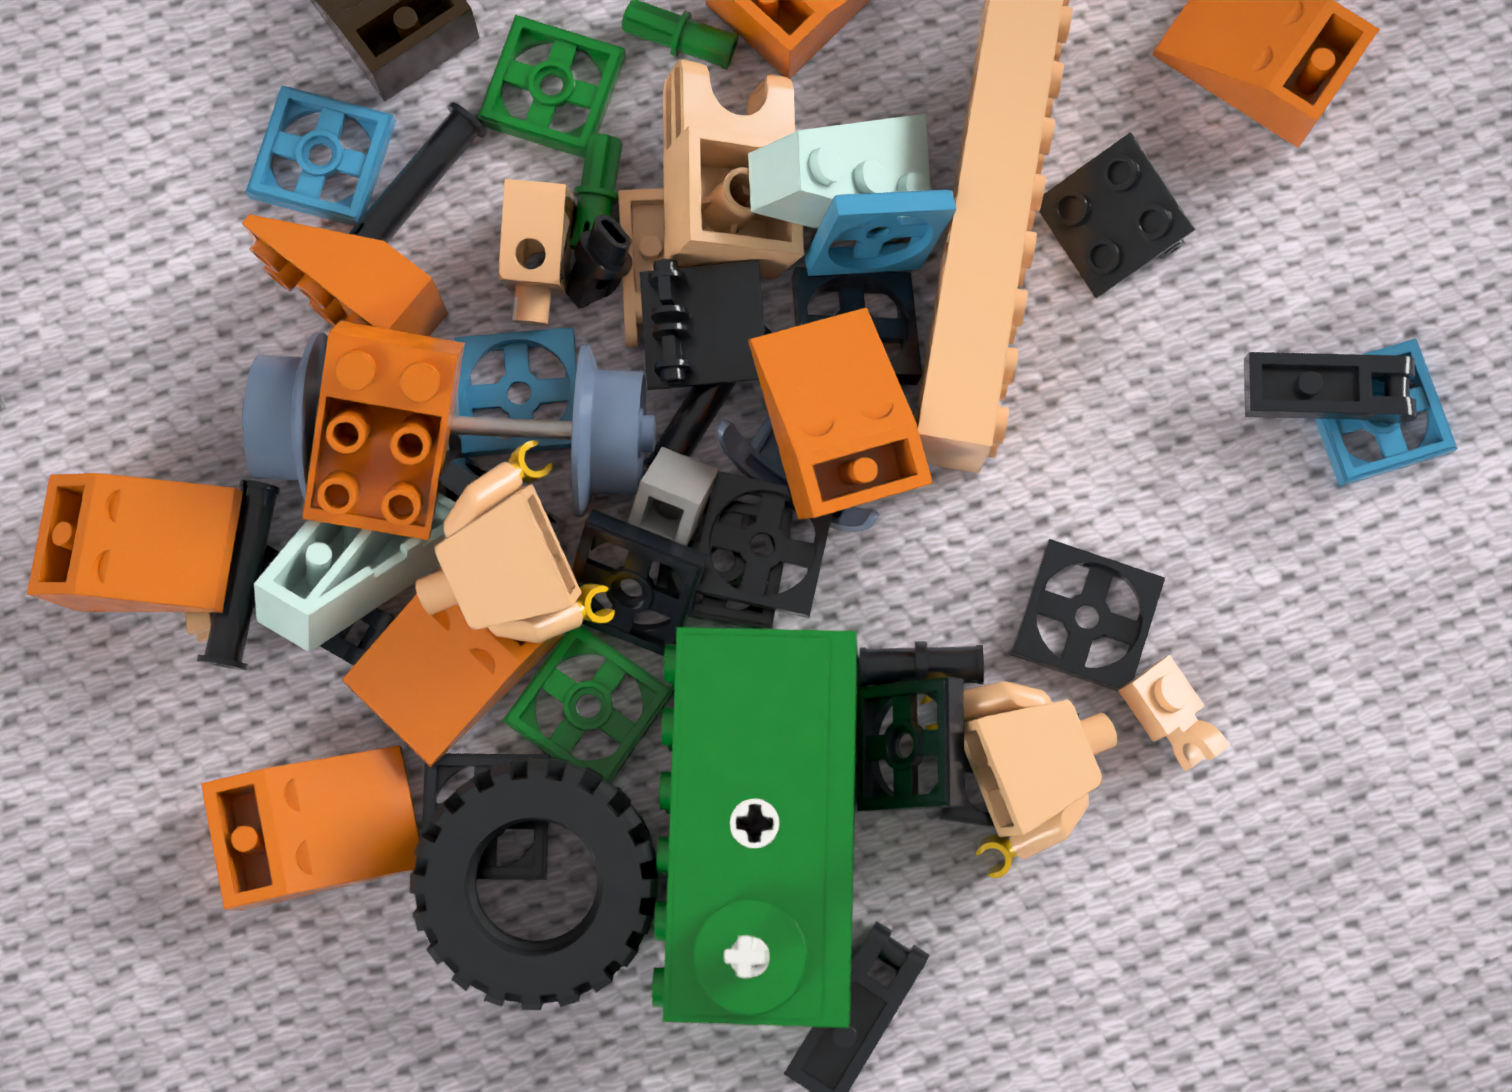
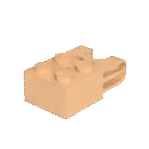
M679 59L672 67L665 80L663 90L665 259L677 260L678 267L681 268L759 260L761 278L777 279L804 255L803 225L751 212L748 153L795 132L794 89L789 78L768 74L766 79L749 95L746 104V115H737L722 107L715 98L707 66L699 62Z

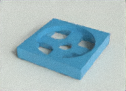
M281 85L246 189V194L253 200L355 226L368 210L396 124L393 114ZM321 112L316 129L305 134L303 137L284 132L289 125L299 118ZM346 117L359 124L367 133L371 142L367 154L342 147L339 138ZM320 145L329 147L332 151V157L328 163L315 165L310 161V152L313 148ZM273 155L297 161L302 168L295 192L284 190L278 185L273 173ZM338 172L359 178L355 192L349 197L336 203L319 199L326 177H330Z
M927 190L834 196L804 257L808 276L921 270L956 211L952 191ZM876 227H885L880 230L870 231L871 229ZM912 237L908 244L883 245L884 242L893 238ZM857 240L853 247L830 248L833 241Z
M573 327L454 337V341L465 343L458 384L460 416L474 417L473 410L500 408L505 414H509V418L533 419V412L535 413L542 404L568 402L567 408L559 421H572L577 371L575 332ZM542 347L555 355L563 364L566 377L538 380L535 375L530 373L528 348ZM504 350L506 375L498 383L471 385V373L477 363L490 351ZM516 383H524L531 390L529 400L523 404H514L508 399V390ZM461 435V450L464 457L512 454L518 447L529 441H537L539 444L526 452L572 448L571 440L510 437V440H506L496 436Z
M1417 338L1361 354L1402 355L1415 359V378L1411 381L1416 387L1409 389L1410 397L1416 399L1417 413L1427 410L1425 434L1416 449L1408 451L1400 429L1402 423L1392 424L1376 422L1374 420L1315 419L1339 487L1445 456L1458 449ZM1372 379V396H1384V383L1378 379ZM1362 429L1374 434L1383 459L1368 462L1347 452L1342 435Z

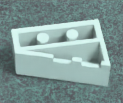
M926 114L798 130L748 153L751 212L815 229L819 228L836 195L931 190ZM876 227L871 229L870 231L880 230L885 227ZM905 237L893 238L887 242H884L883 245L892 243Z
M440 493L438 494L429 540L307 520L254 583L257 622L306 651L311 652L414 584L416 580L423 578L441 566L434 547L446 538L444 520L456 502Z

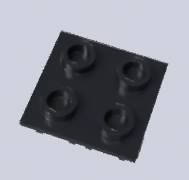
M1131 132L1043 195L1039 211L1095 298L1109 291L1162 253L1168 256L1176 252L1185 244L1183 239L1196 230Z
M661 259L653 262L654 270L640 272L648 391L759 380L748 342L749 339L765 335L759 260L678 268L677 260Z

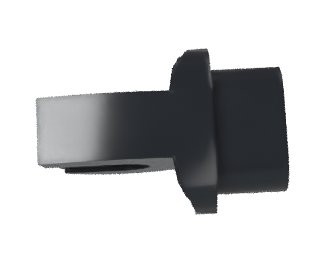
M599 215L595 218L592 229L581 234L574 249L576 261L568 280L566 294L578 309L587 307L589 304L611 295L620 284L622 277L630 273L633 265L631 255L629 254L632 244L631 238L615 219L607 215Z

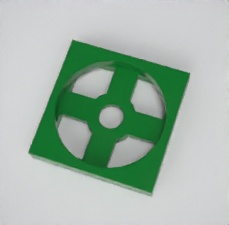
M515 14L477 119L485 128L585 159L588 139L591 135L598 134L626 58L625 48ZM553 43L547 61H543L536 66L515 61L522 53L533 47ZM577 50L585 53L595 63L601 74L599 86L574 79L570 69ZM548 76L560 78L563 82L562 90L556 95L543 93L540 85L544 78ZM504 84L530 92L533 101L526 120L512 117L507 111L502 96ZM566 103L590 110L586 122L572 131L563 133L549 128L556 108Z
M580 626L563 635L502 722L553 758L569 760V763L585 769L589 767L602 774L603 778L611 784L674 694V690H671L666 684ZM598 655L606 658L591 681L577 683L557 669L558 665L577 656ZM627 674L636 680L642 696V715L636 723L615 710L611 698ZM541 689L563 703L565 718L550 739L542 734L537 721L536 702ZM584 695H594L599 699L601 707L595 717L584 718L578 714L577 702ZM600 729L620 743V746L613 755L598 760H578L570 754L586 731Z

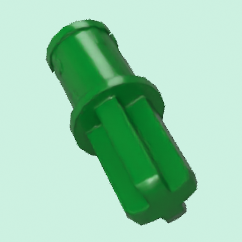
M640 0L630 1L622 19V30L625 33L671 48L670 55L677 57L679 52L721 66L725 70L729 68L739 39L737 33H730L691 19V12L684 11L682 15Z
M598 133L591 135L588 139L581 185L574 187L573 195L578 198L572 238L570 240V247L573 250L581 234L592 229L595 218L599 215L611 217L613 204L619 203V196L615 189L623 144L621 139L615 136Z

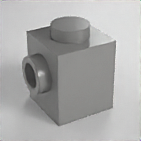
M661 447L640 481L627 523L687 546L702 520L719 469Z

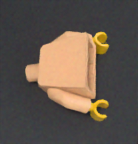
M526 442L511 454L509 463H500L467 485L444 520L446 538L434 547L442 570L420 578L415 583L418 598L429 615H434L459 604L468 625L472 629L488 627L498 637L539 643L581 626L583 619L596 623H607L613 619L615 610L606 608L593 613L590 604L594 595L599 592H606L609 588L598 584L578 586L533 484L522 487V481H536L546 476L552 470V462L543 466L538 471L529 469L525 464L524 455L526 451L535 447L539 442Z
M1006 681L963 690L964 721H966L964 722V750L998 835L992 834L982 839L975 855H980L985 850L993 848L1001 851L1005 857L1003 863L995 865L988 870L987 875L992 878H1000L1008 873L1013 858L1019 856L1025 860L1069 838L1089 806L1088 793L1102 783V775L1094 755L1117 745L1115 728L1111 720L1104 713L1099 712L1079 720L1075 707L1070 700L1052 703L1050 697L1042 689ZM925 696L921 700L920 705L933 703L934 700L929 696ZM930 724L925 727L933 730L937 729V724Z

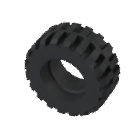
M529 757L514 759L499 766L495 765L474 776L457 788L453 794L441 803L431 816V822L425 833L420 836L414 852L417 859L415 870L410 874V894H415L416 909L412 914L417 931H424L430 942L426 950L437 965L444 962L454 973L451 980L462 989L467 991L472 986L486 994L484 1001L501 1007L505 1000L521 1003V1010H541L543 1004L558 1002L560 1007L579 1002L580 995L592 989L597 993L613 982V975L623 966L627 968L638 954L640 943L645 934L648 935L654 918L656 898L658 897L656 852L653 848L650 831L643 817L638 814L631 804V799L619 787L616 788L606 781L602 774L589 767L585 769L569 763V760L558 758L533 759ZM546 821L567 828L585 844L595 864L597 890L590 910L573 929L553 939L532 941L506 933L487 916L478 897L476 876L478 864L485 848L500 832L518 823Z

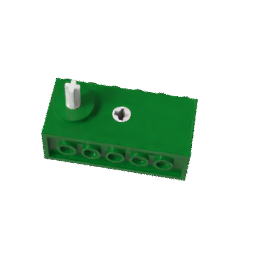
M677 627L676 644H666L664 680L665 682H670L671 690H674V708H663L661 733L662 745L668 746L669 752H672V771H661L659 806L660 810H666V814H670L669 836H659L657 874L664 875V877L668 878L667 901L656 902L654 917L655 941H665L664 967H654L652 977V1006L663 1008L662 1022L849 1028L858 669L857 631ZM756 813H762L769 824L774 825L773 830L763 831L761 842L755 843L754 839L743 830L744 824H753L756 819Z

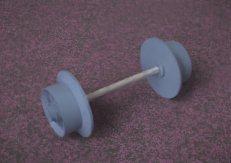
M321 332L313 333L310 336L302 357L256 356L249 371L242 407L245 456L251 475L255 479L298 480L304 500L328 336ZM582 344L576 371L572 421L453 416L450 434L571 440L573 509L576 517H584L593 493L637 494L640 481L643 478L644 452H654L655 415H646V377L644 371L598 369L591 345Z

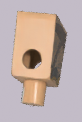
M505 179L498 274L500 282L508 290L515 291L512 322L547 326L551 294L567 295L566 290L572 254L570 240L572 238L577 204L566 184ZM545 253V260L539 267L535 269L526 268L527 261L532 255Z

